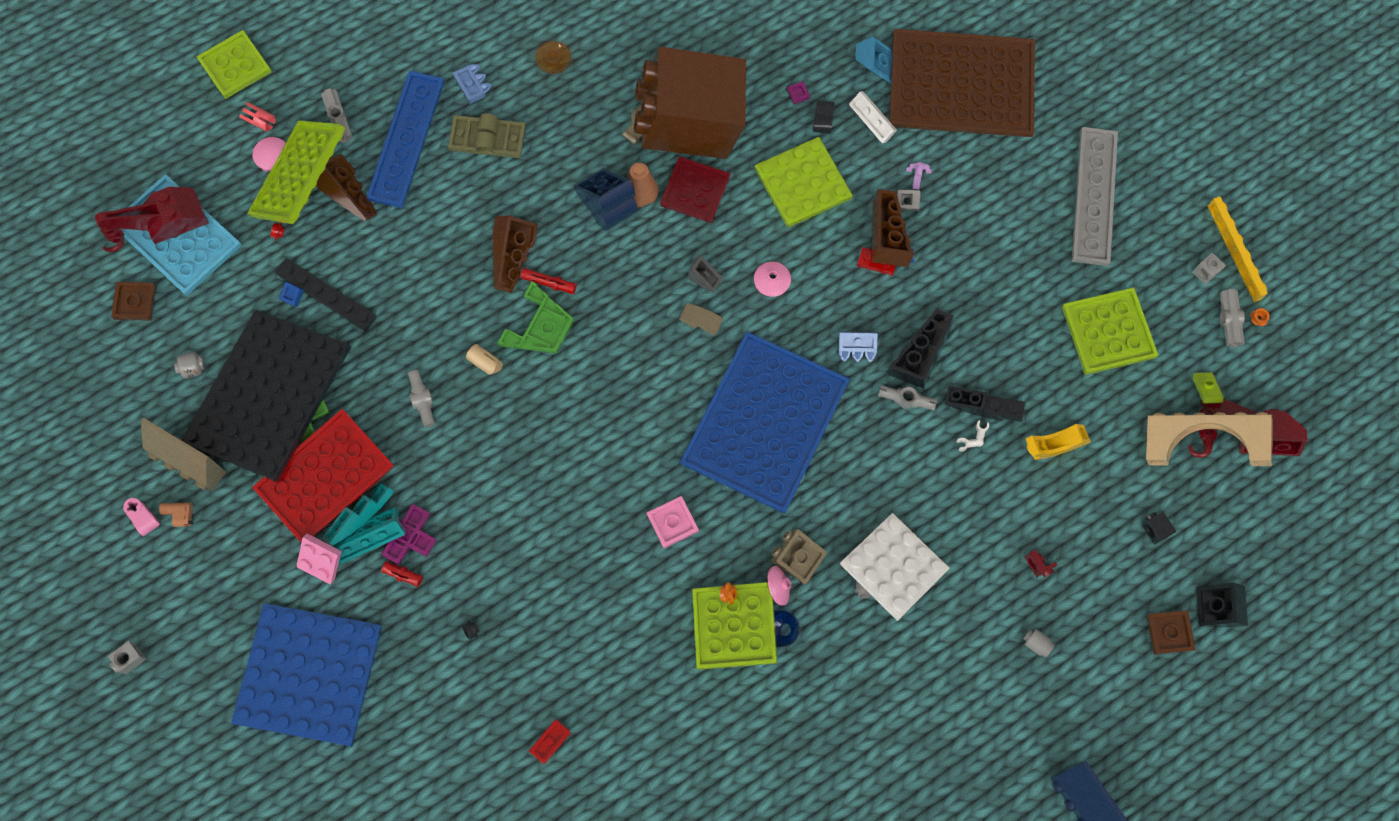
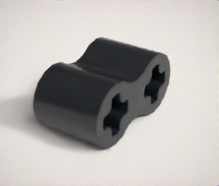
M817 100L813 132L831 134L835 102Z

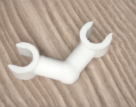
M980 420L977 422L976 439L967 440L966 438H959L957 443L963 442L965 447H960L958 451L963 452L969 447H981L984 443L983 440L985 432L989 428V423H987L986 428L982 429L979 426Z

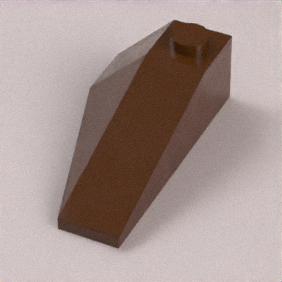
M342 154L329 158L325 165V170L317 180V188L363 221L376 217L377 213L371 201L367 200V196L361 190L363 188L361 182H357L354 176L356 174L354 168Z
M509 215L495 216L492 233L494 289L512 293L520 276V269L528 259L527 254L535 244L538 224Z

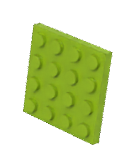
M820 137L756 164L754 168L787 228L849 201L853 197Z
M1134 288L1062 305V310L1085 375L1155 359L1159 356Z
M768 582L735 585L737 597L732 605L729 602L721 601L720 589L722 586L692 589L696 669L778 664L774 603Z

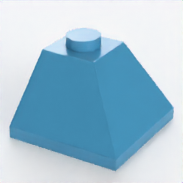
M874 37L857 43L856 60L891 84L892 49Z

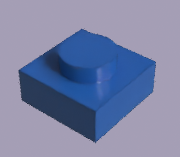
M285 282L279 299L298 307L304 289L291 282Z

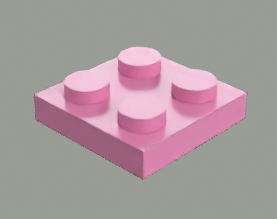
M682 496L646 513L663 549L699 532Z
M306 534L302 539L296 567L331 584L335 580L342 551Z

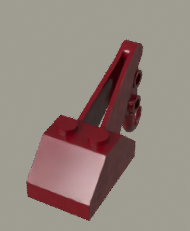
M171 186L151 193L143 205L100 212L94 216L97 226L105 238L112 243H117L113 247H102L106 252H115L123 248L125 243L122 229L148 231L154 244H158L209 224L193 188Z
M1200 399V404L1204 408L1199 413L1214 415L1215 413H1225L1226 415L1246 413L1247 415H1255L1257 413L1226 399H1223L1222 403H1203L1202 399ZM1278 409L1264 410V413L1272 415L1273 420L1272 455L1300 456L1307 442V429L1286 411H1279ZM1217 429L1199 430V436L1204 444V451L1196 452L1193 450L1192 445H1189L1188 448L1191 455L1197 458L1207 457L1212 452V445L1218 433ZM1239 441V454H1249L1244 444Z

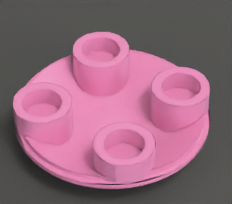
M268 137L259 141L253 149L255 164L265 172L270 171L286 143L276 137Z

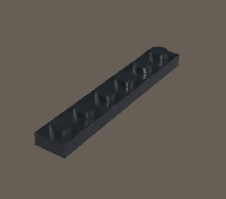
M287 258L284 259L274 272L286 282H291L303 288L305 294L365 332L377 318L375 314Z

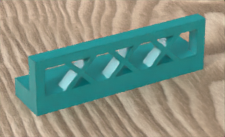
M394 507L370 518L364 525L352 533L354 534L353 536H348L333 545L332 547L342 551L338 565L404 536L405 529L399 522V511L397 508Z

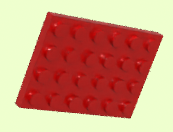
M341 409L296 448L278 483L263 477L252 488L302 543V539L306 534L316 537L340 515L345 507L351 506L395 466L353 419Z

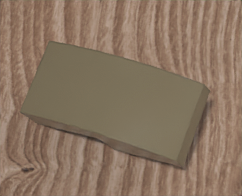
M687 303L679 320L694 329L700 327L714 336L717 334L723 318L709 310Z

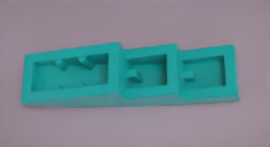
M380 483L370 498L363 495L352 510L345 507L325 533L322 540L333 546L350 536L381 509L394 491Z

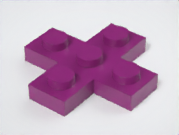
M412 504L403 520L399 519V522L405 529V535L389 542L381 555L398 565L401 564L409 549L428 557L437 540L421 530L431 514Z

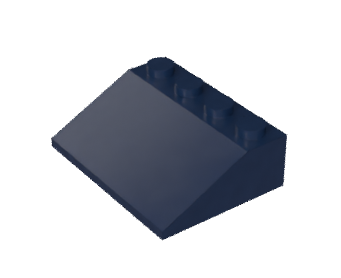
M1087 761L1070 764L1050 778L1053 781L1052 787L1058 794L1061 793L1065 799L1064 804L1070 812H1074L1078 818L1076 821H1128Z

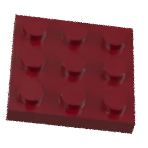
M679 156L660 206L712 223L731 173Z

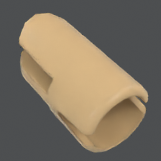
M474 344L466 354V359L489 375L499 372L503 367L502 362L478 344Z

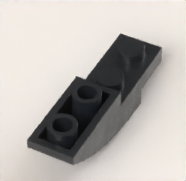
M949 386L945 405L999 421L1008 419L1022 422L1026 402L987 395V392Z

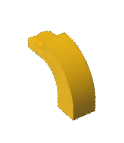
M1075 424L1050 435L1026 438L1027 450L1034 457V460L1050 458L1091 443L1085 426L1082 424Z

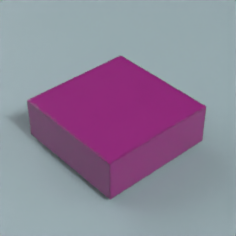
M803 81L786 88L793 105L810 99Z

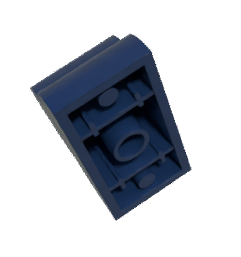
M603 168L573 186L581 201L590 209L597 223L605 231L638 212L637 204L633 198L635 190L630 179Z

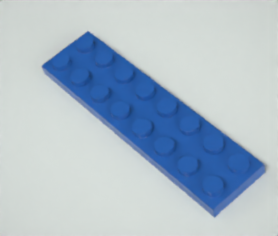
M409 71L366 197L368 201L399 208L404 207L445 82L444 78Z

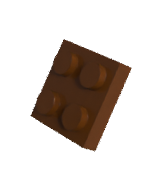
M116 282L111 317L114 320L151 321L156 293L155 283Z
M1188 610L1146 615L1154 655L1196 650Z

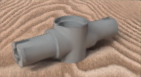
M419 370L411 371L408 373L412 387L410 393L412 405L420 413L425 428L434 426L435 422L431 412L433 400L429 388L423 385Z
M881 385L878 397L894 400L895 403H898L904 409L922 407L934 411L935 403L937 402V399L921 396V393H917L912 387L894 389ZM903 395H909L912 400H905Z

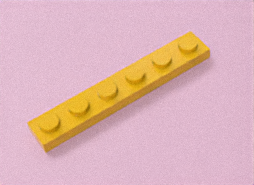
M1221 197L1214 198L1207 207L1253 301H1260L1268 294L1267 287L1262 282L1259 271L1251 260L1250 252L1246 250L1243 244V238L1238 233L1235 222L1227 211V205L1222 201Z

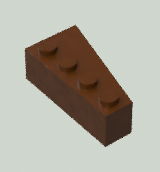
M878 189L874 197L872 207V262L908 267L914 253L913 249L910 248L909 235L906 234L905 221L902 220L901 207L896 191Z

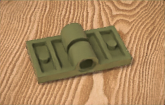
M482 114L480 118L454 115L448 149L455 152L521 158L526 124L524 122L498 120L492 114Z

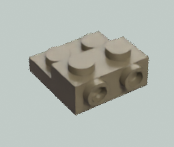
M799 529L788 530L782 537L784 540L782 545L775 547L771 555L773 558L771 562L780 567L784 572L792 575L800 583L806 585L827 552Z

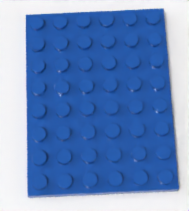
M746 332L680 464L785 514L850 379Z

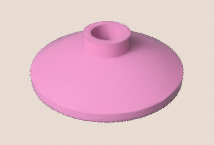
M766 262L760 265L754 274V284L757 290L769 297L784 294L791 283L790 272L784 265L778 262ZM773 274L776 276V278L772 279L770 278V275Z
M773 566L768 572V586L774 601L778 605L783 606L789 601L791 582L780 567Z

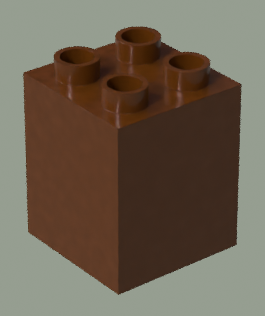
M659 46L653 61H644L642 79L638 78L636 82L635 100L642 101L641 111H637L635 114L634 133L642 134V148L727 159L745 127L746 59Z

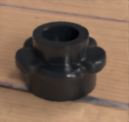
M468 620L462 626L466 637L469 640L478 638L477 633L480 630L475 622L471 623Z

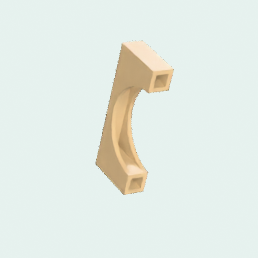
M1259 412L1255 415H1247L1246 413H1235L1234 415H1226L1225 413H1215L1214 415L1175 413L1171 416H1165L1162 413H1155L1153 416H1148L1146 450L1148 465L1169 466L1171 453L1181 439L1198 430L1218 429L1231 433L1244 444L1249 453L1251 466H1272V415Z

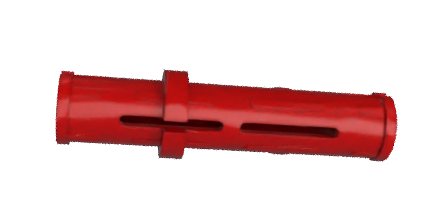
M523 268L520 274L521 279L551 287L554 291L561 290L574 295L577 288L576 283L563 280L559 276L553 277Z

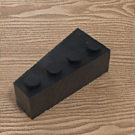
M936 309L923 324L920 331L910 340L907 347L901 351L898 358L889 366V376L924 389L951 330L954 315Z

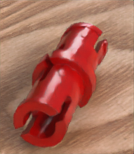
M389 561L384 563L381 570L383 574L395 577L399 582L404 581L416 587H419L423 580V575L409 571L407 567H400Z

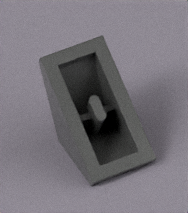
M702 255L697 256L689 269V280L714 293L723 279Z

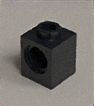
M1164 511L1158 515L1156 512L1145 517L1147 521L1142 524L1154 545L1177 532Z

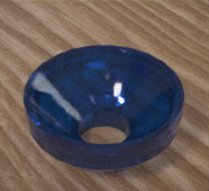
M775 611L776 646H789L798 638L800 632L799 622L788 611ZM785 624H788L791 629L787 636L781 633V628Z

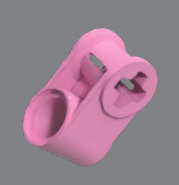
M130 498L124 503V512L143 537L161 525L147 506L138 499Z

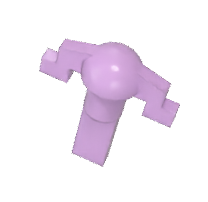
M923 162L910 164L909 168H906V172H912V169H915L913 190L920 189L923 170H926L927 174H932L930 166Z

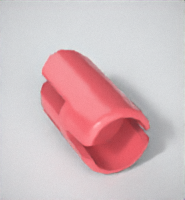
M246 102L247 106L257 110L255 114L243 108V112L254 118L251 120L241 114L239 117L264 131H270L273 127L266 122L275 124V116Z

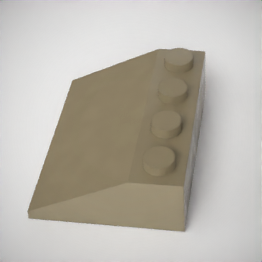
M145 418L141 420L143 449L148 452L147 456L156 462L160 459L164 462L163 466L172 472L174 469L180 472L178 475L185 480L193 479L196 481L194 485L203 491L207 488L213 492L226 471L200 451Z

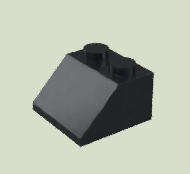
M1226 583L1196 587L1200 627L1248 626L1245 586L1237 583Z

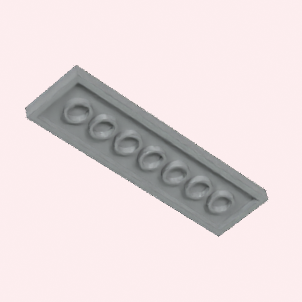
M1082 127L1080 130L1071 262L1102 266L1110 265L1118 131Z

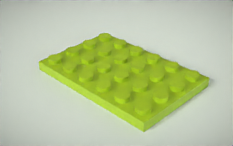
M298 121L247 214L252 218L294 224L298 220L303 206L307 203L312 189L316 187L319 176L325 170V165L333 155L334 149L342 139L346 128L341 124Z

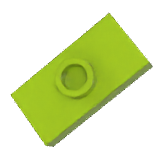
M1212 372L1193 374L1192 379L1203 403L1223 402L1224 397Z

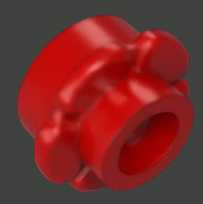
M282 223L273 224L270 237L275 238V240L283 237L285 228L282 227Z

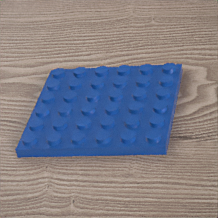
M264 603L231 724L352 747L382 626Z

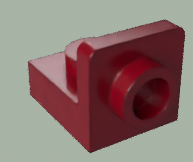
M1036 550L1024 557L1036 578L1041 575L1044 578L1054 573L1053 569L1057 566V563L1054 562L1046 567L1043 556L1037 553Z

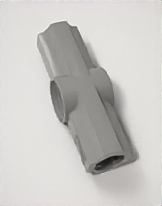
M331 88L324 90L321 96L330 122L341 124L346 128L339 142H349L353 137L337 90Z
M1235 289L1221 291L1222 311L1220 313V324L1224 327L1226 346H1242L1245 344L1242 327L1245 317L1243 310H1240L1238 291Z

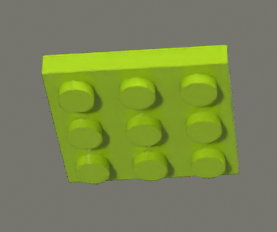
M244 30L196 56L225 99L272 72Z

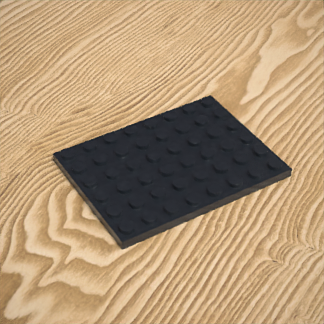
M255 310L181 441L196 450L278 483L349 353L351 346L345 342Z

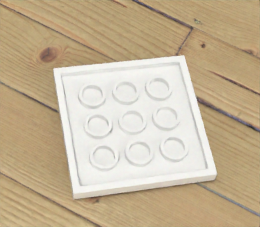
M893 513L840 563L897 621L950 569Z

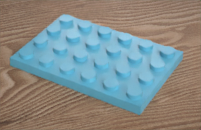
M165 174L129 207L143 205L151 193L169 186H179ZM204 209L203 211L209 224L158 244H154L148 231L122 229L124 238L185 296H188L242 246L237 239Z

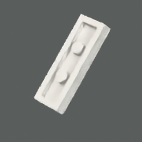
M860 91L850 102V107L881 143H886L897 131L864 91Z

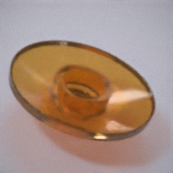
M550 41L538 48L535 59L537 66L542 71L556 74L564 71L569 66L571 53L563 43Z

